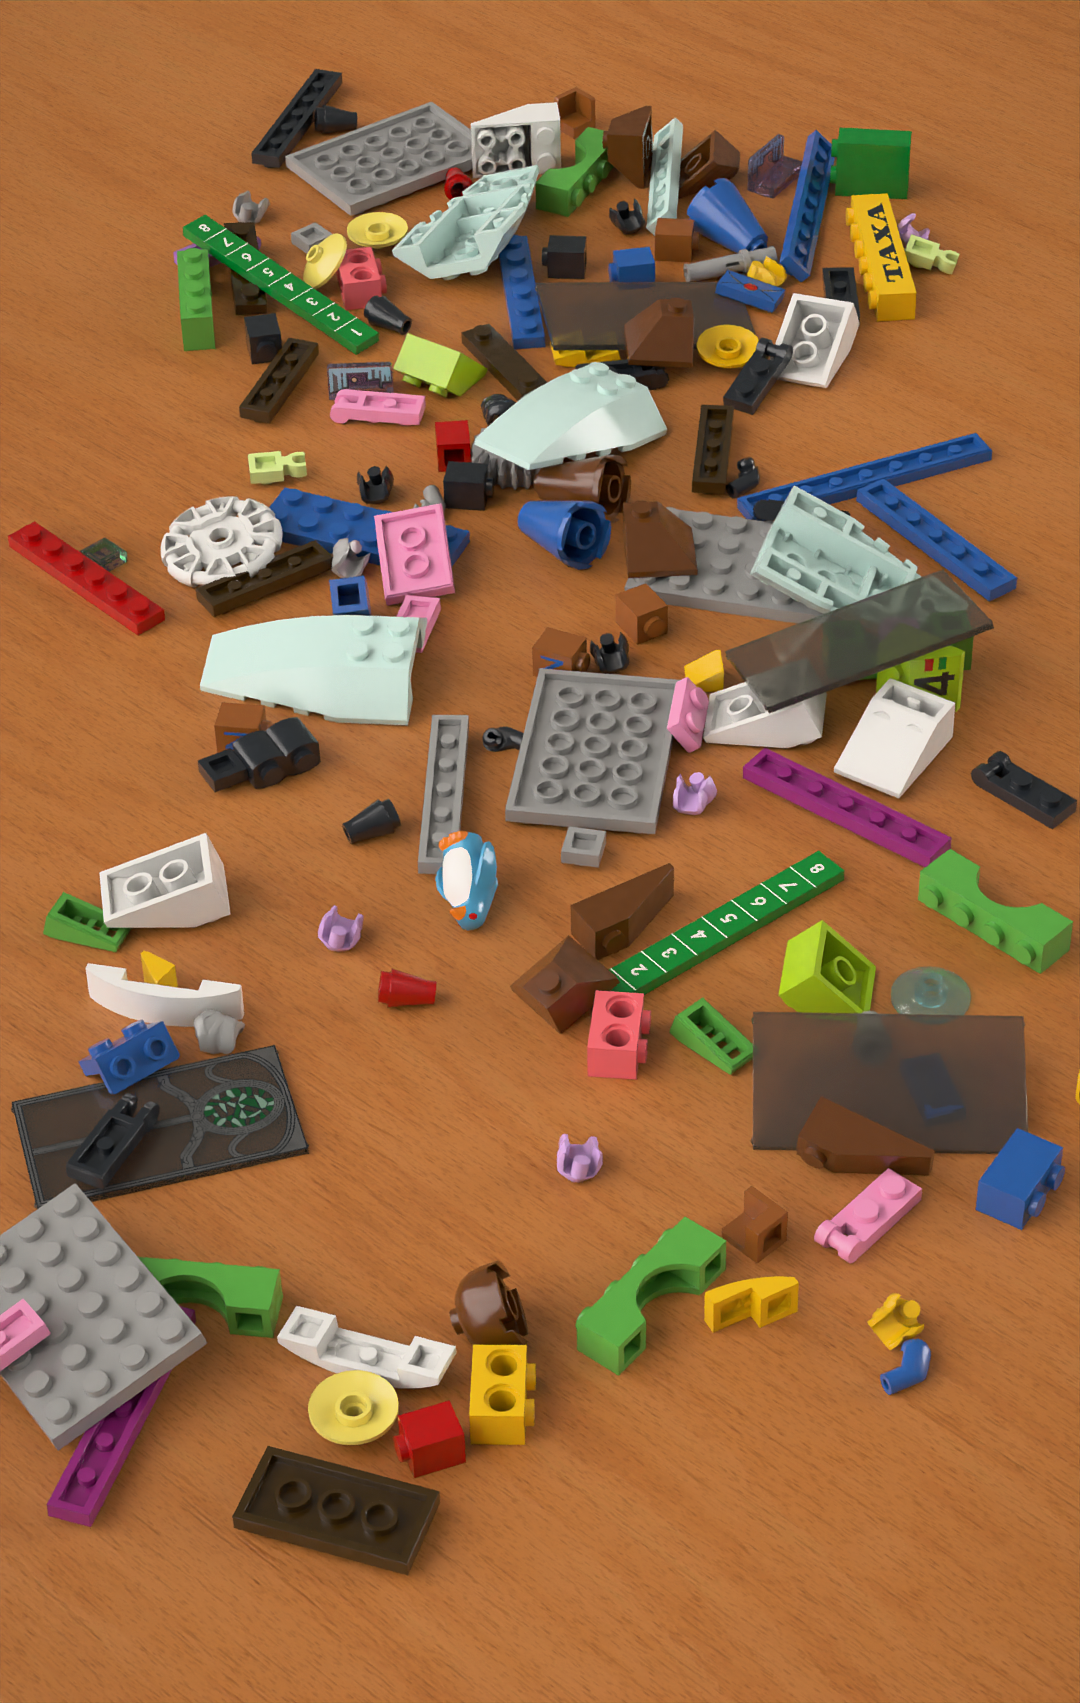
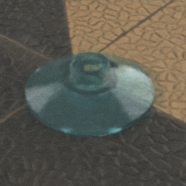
M918 967L902 973L894 981L891 988V1002L895 1010L907 1020L921 1025L939 1026L952 1023L960 1019L967 1012L971 1003V992L967 983L952 971L939 967Z

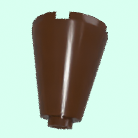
M609 454L543 467L535 475L534 489L539 498L545 501L595 502L603 506L607 511L604 512L606 520L617 522L619 519L615 517L618 513H623V503H629L631 476L624 473L623 466H628L626 460L620 455Z

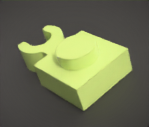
M912 234L905 248L907 262L912 266L928 270L935 266L946 274H953L960 254L952 250H940V244Z
M281 451L248 454L251 484H271L284 481V475L292 477L307 476L305 452H294L288 456H281Z

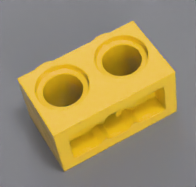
M473 1345L469 1411L471 1444L525 1445L526 1426H534L535 1399H527V1391H536V1363H527V1345Z

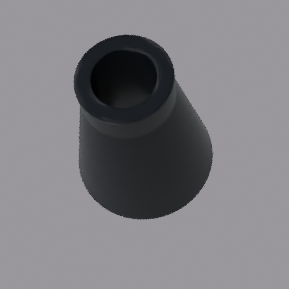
M327 105L316 107L314 115L315 131H322V134L344 130H356L357 112H350Z
M373 296L365 306L364 317L368 319L369 324L398 332L401 335L409 331L412 319L406 316L387 297Z
M377 799L352 819L342 824L343 831L350 844L393 834L394 829L401 826L397 811L390 799L384 801Z

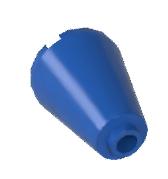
M727 178L714 180L717 183L710 189L707 186L703 187L693 198L687 209V215L690 219L694 220L695 232H700L702 236L737 254L742 249L752 251L767 248V234L736 186Z
M529 501L523 505L518 514V527L522 533L565 565L577 570L588 569L593 566L589 563L596 557L600 559L604 555L611 535V523L609 520H606L604 514L607 511L603 506L592 501Z

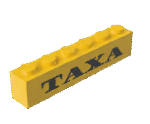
M888 193L851 195V208H846V225L850 226L851 242H855V258L859 259L860 275H864V291L868 292L869 309H874L877 322L915 319L917 292Z

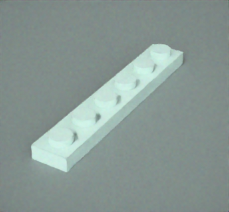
M676 118L672 119L654 135L646 229L654 236L658 218L677 219L683 124Z

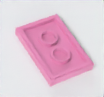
M442 503L374 516L384 596L387 606L403 603L406 595L436 597L455 593Z

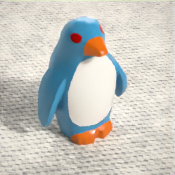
M466 831L453 832L449 834V837H443L439 842V848L443 851V863L436 873V887L442 897L451 904L453 909L450 910V914L455 918L458 925L463 930L473 931L485 922L498 887L494 846L490 841L484 843L478 834Z

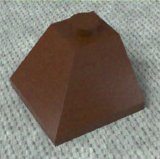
M644 106L613 118L608 131L603 132V149H608V161L640 189L645 188L652 164V106Z
M716 130L681 158L678 199L698 193L705 186L710 189L717 184L714 182L716 179L727 178L730 180L739 171L740 152Z
M678 297L658 299L624 324L628 365L692 368L694 314L691 300H684Z
M658 501L623 503V540L628 578L698 575L692 528Z
M568 935L510 987L514 993L559 1034H562L593 1007L596 990L611 991L620 981Z

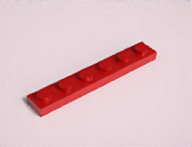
M35 521L8 535L10 548L139 636L165 621V613L162 607Z

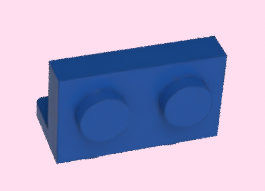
M142 1019L123 1028L121 1031L124 1036L118 1040L111 1042L110 1038H107L89 1047L90 1055L78 1062L85 1076L100 1074L109 1093L117 1094L177 1060L180 1054L163 1021L145 1024Z

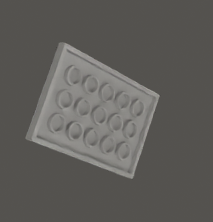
M429 102L285 156L286 167L350 216L358 215L367 209L387 204L398 197L410 195L414 191L427 186L436 185L438 182L446 179V173L451 168H459L462 172L471 170V129L433 102Z
M666 507L692 528L698 575L628 578L624 587V591L646 583L667 605L818 627L831 626L833 621L832 617L795 601L785 593L764 584L759 579L750 575L765 538L774 523L773 521L764 522L744 519L738 516L728 517L708 512H692Z
M540 668L505 808V821L655 834L674 736L667 730L675 685L680 680Z
M76 1183L0 1235V1315L24 1298L51 1332L49 1336L0 1371V1376L58 1451L207 1344L201 1331Z

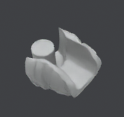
M247 190L236 197L232 213L239 222H254L257 224L267 211L270 202L267 198L261 200L259 204L253 202L250 191Z
M348 538L340 539L333 547L332 571L341 578L361 576L364 568L368 565L370 553L357 557L356 554L362 550L360 542L353 540L348 543Z
M213 1009L202 1012L195 1018L193 1023L200 1051L210 1054L231 1053L235 1048L237 1035L245 1027L242 1021H238V1019L230 1015L226 1016L222 1012Z

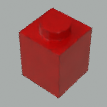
M468 420L435 422L438 472H446L448 461L471 463Z
M450 1400L398 1415L399 1435L393 1436L394 1448L400 1463L408 1462L414 1478L466 1463L465 1434Z

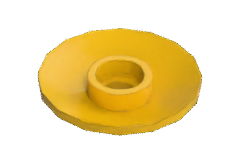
M717 325L706 329L698 337L696 348L699 356L709 364L722 368H738L746 365L755 352L759 340L750 330L741 326Z

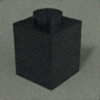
M550 235L548 247L542 248V266H547L548 278L585 279L587 236Z
M276 313L244 317L246 344L251 363L272 362L282 348L281 332Z
M448 461L443 480L445 508L485 511L487 499L493 498L495 486L494 478L489 477L488 464Z

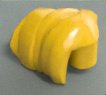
M766 256L763 264L759 261H752L747 277L780 287L787 279V274L782 265Z
M897 1293L890 1294L883 1306L877 1308L872 1318L867 1321L871 1329L889 1350L896 1348L904 1340L915 1338L924 1329V1324H919L917 1321V1316L921 1310L920 1305L916 1301L900 1298L901 1295Z

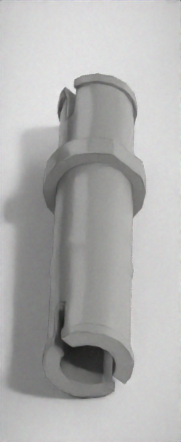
M774 246L752 251L742 249L739 250L738 254L684 264V277L687 283H692L694 281L723 276L727 270L747 274L752 261H759L763 264L766 256L778 263L777 253Z

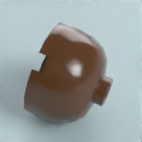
M495 1261L469 1272L460 1281L455 1293L456 1308L451 1309L449 1312L451 1323L457 1335L464 1333L472 1345H527L528 1341L520 1336L528 1335L524 1309L517 1289L510 1290L503 1281L504 1278L510 1277V1274L502 1262Z

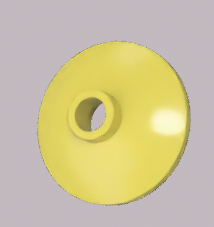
M372 212L354 218L347 226V235L351 241L358 245L375 249L394 245L400 242L408 233V225L403 218L386 212Z
M338 233L332 234L318 245L310 248L306 256L307 263L303 274V281L317 289L333 277L346 253L347 242L344 236Z
M362 1370L344 1371L326 1378L314 1389L308 1403L309 1419L314 1429L325 1439L342 1445H360L380 1438L393 1426L399 1412L398 1396L393 1386L383 1377Z

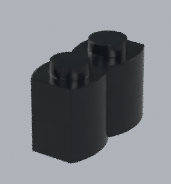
M297 717L281 720L270 726L266 731H255L246 734L233 743V751L246 766L248 780L255 789L276 785L288 775L305 773L321 762L319 742Z

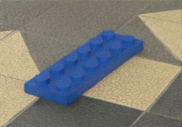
M286 487L270 505L269 508L275 513V518L280 521L282 526V542L302 546L316 540L327 552L332 554L333 547L338 540L348 538V543L357 540L360 542L362 550L356 556L362 557L370 553L368 563L380 565L374 516L392 513L391 511L370 508L358 503H349L332 499L328 496L315 495ZM446 525L451 566H453L469 544L470 532Z

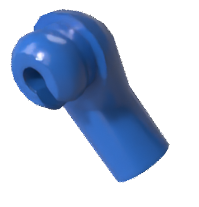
M908 1339L905 1341L900 1350L903 1351L901 1366L880 1375L881 1385L888 1395L921 1383L926 1379L931 1360V1351L925 1341L921 1339Z

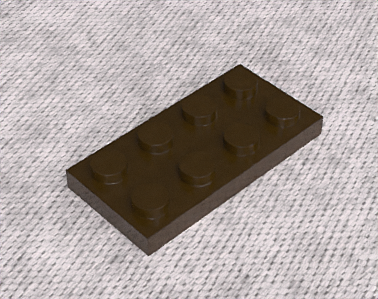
M267 1446L232 1518L234 1528L408 1575L440 1504V1492Z

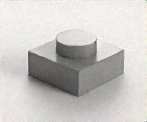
M315 222L292 232L291 241L293 245L308 253L312 246L318 245L325 238L332 235V233Z
M569 826L561 850V863L599 868L606 845V831Z

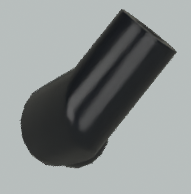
M746 457L737 462V468L740 471L738 478L726 485L727 493L732 499L756 488L760 482L759 468L755 466V461L752 457Z
M507 726L489 728L483 733L482 741L484 747L492 752L514 748L520 750L524 733Z

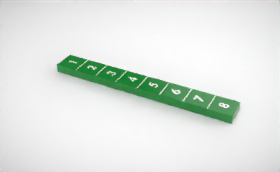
M206 214L183 227V236L201 249H208V253L252 284L257 285L259 289L355 355L379 341V332Z
M818 850L609 969L620 981L611 991L644 993V995L842 882L844 880V870Z

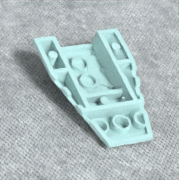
M538 165L484 175L462 191L463 196L453 198L447 202L449 209L442 213L441 210H436L429 215L430 223L420 222L414 226L392 249L393 255L429 279L442 277L443 280H451L462 273L470 272V275H478L487 271L488 266L499 257V253L507 246L521 223L534 191L539 173Z
M592 362L587 366L559 376L524 395L477 436L474 445L527 470L563 464L564 457L574 461L585 459L586 453L595 451L598 456L609 455L611 448L616 447L621 452L631 451L665 436L667 427L648 387L636 382V379L630 375L615 373L609 370V367L603 363Z
M793 486L772 524L750 575L759 579L764 584L785 593L795 601L801 602L845 624L860 623L863 630L878 636L882 625L888 621L917 622L921 631L928 623L930 617L967 615L970 607L933 578L929 581L922 578L916 573L918 567L911 561L906 559L903 563L887 551L890 545L878 537L874 541L862 532L865 526L859 521L796 486Z
M363 615L310 616L265 622L212 635L200 690L242 701L250 697L261 700V705L272 708L276 704L293 707L294 713L306 716L310 712L323 714L324 720L336 723L408 725L413 702L410 678L416 648H423L427 618Z

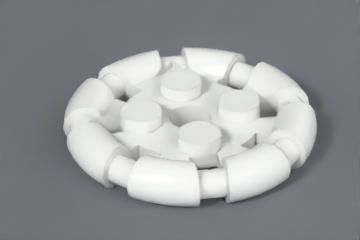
M236 496L210 499L205 501L206 504L196 509L194 507L187 509L169 526L170 532L163 536L161 558L164 566L168 568L169 574L174 579L193 588L223 577L236 576L235 574L246 571L249 572L251 578L258 575V571L266 568V565L275 558L274 552L280 550L283 538L281 523L275 518V513L269 507L250 498L245 501L239 500ZM219 538H225L224 541L215 542ZM239 562L242 563L241 565L236 566L234 568L231 567Z

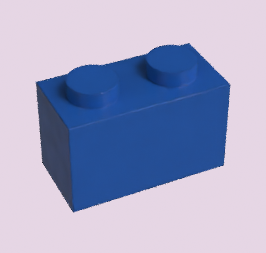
M1017 1128L978 1181L976 1210L1022 1230L1031 1216H1039L1049 1190H1057L1065 1174V1167L1061 1165L1063 1147Z

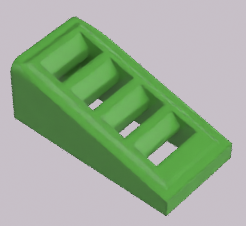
M63 892L46 916L43 934L58 940L116 952L132 928H107L104 923L103 909ZM96 926L100 927L101 929L97 931L93 928ZM109 930L117 931L113 937L106 935Z
M703 997L675 1016L669 1031L679 1042L730 1075L756 1057L760 1051ZM712 1033L715 1036L710 1039L707 1035ZM722 1041L727 1043L722 1049L717 1046ZM736 1049L741 1054L732 1060L727 1054Z

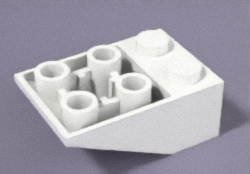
M557 102L526 104L471 123L473 178H482L484 175L538 165V174H544L548 169L561 168V131Z
M890 678L871 699L836 763L834 773L900 798L953 737L955 703Z

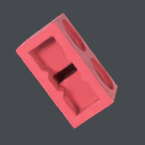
M372 247L347 249L344 259L336 271V277L345 310L365 308L373 296L381 297L382 294L387 293L385 275H382L380 258H374Z
M595 991L587 1046L588 1076L637 1079L638 1063L646 1064L648 1041L647 1039H642V1034L649 1035L651 1027V1010H644V993Z

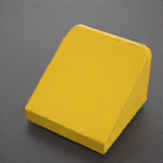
M721 650L712 651L685 665V678L688 677L696 687L701 688L704 692L723 690L724 668Z
M145 950L140 953L145 983L178 988L174 964Z

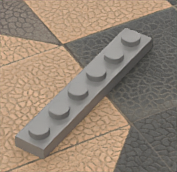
M432 715L418 855V874L437 873L443 863V851L439 848L440 840L443 837H449L450 833L458 832L461 829L469 715Z

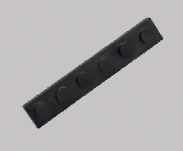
M320 69L313 71L252 151V164L263 165L267 168H280L286 160L285 156L292 152L314 122L316 107L327 105L343 83L342 73Z

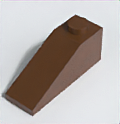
M668 863L570 905L571 934L597 960L629 947L674 896V867Z
M822 1096L800 1131L797 1141V1155L801 1156L805 1163L817 1169L824 1167L834 1173L882 1174L889 1168L899 1175L929 1176L935 1154L934 1150Z

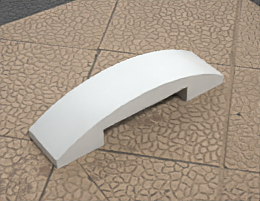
M90 963L86 966L90 998L103 1007L131 1019H143L147 1023L163 1021L167 1026L193 1027L195 1018L208 1009L220 1011L222 1014L230 1015L238 1020L244 1016L242 986L239 984L202 980L199 990L128 981L126 968Z
M300 1306L295 1307L277 1336L280 1345L319 1367L334 1373L350 1370L372 1372L386 1379L394 1388H425L439 1385L457 1353L456 1346L415 1336L410 1346L342 1329L338 1327L336 1315Z

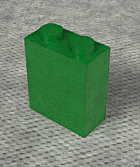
M839 128L838 139H832L831 157L837 158V165H831L830 184H836L835 196L888 193L889 199H907L912 131Z

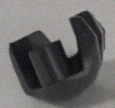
M634 199L633 211H629V205L625 201L617 204V211L610 207V220L625 235L635 233L645 225L642 208L636 199Z
M493 394L483 399L480 406L487 425L489 426L493 423L494 415L501 416L516 402L502 394Z
M377 466L369 468L367 474L370 480L368 482H365L364 477L358 472L357 484L359 485L362 501L366 504H379L389 498L390 491L394 485V477L387 466L382 473Z
M621 632L618 638L619 644L615 643L614 637L610 633L603 634L600 637V649L592 640L590 642V653L595 658V663L603 674L620 672L629 665V644Z

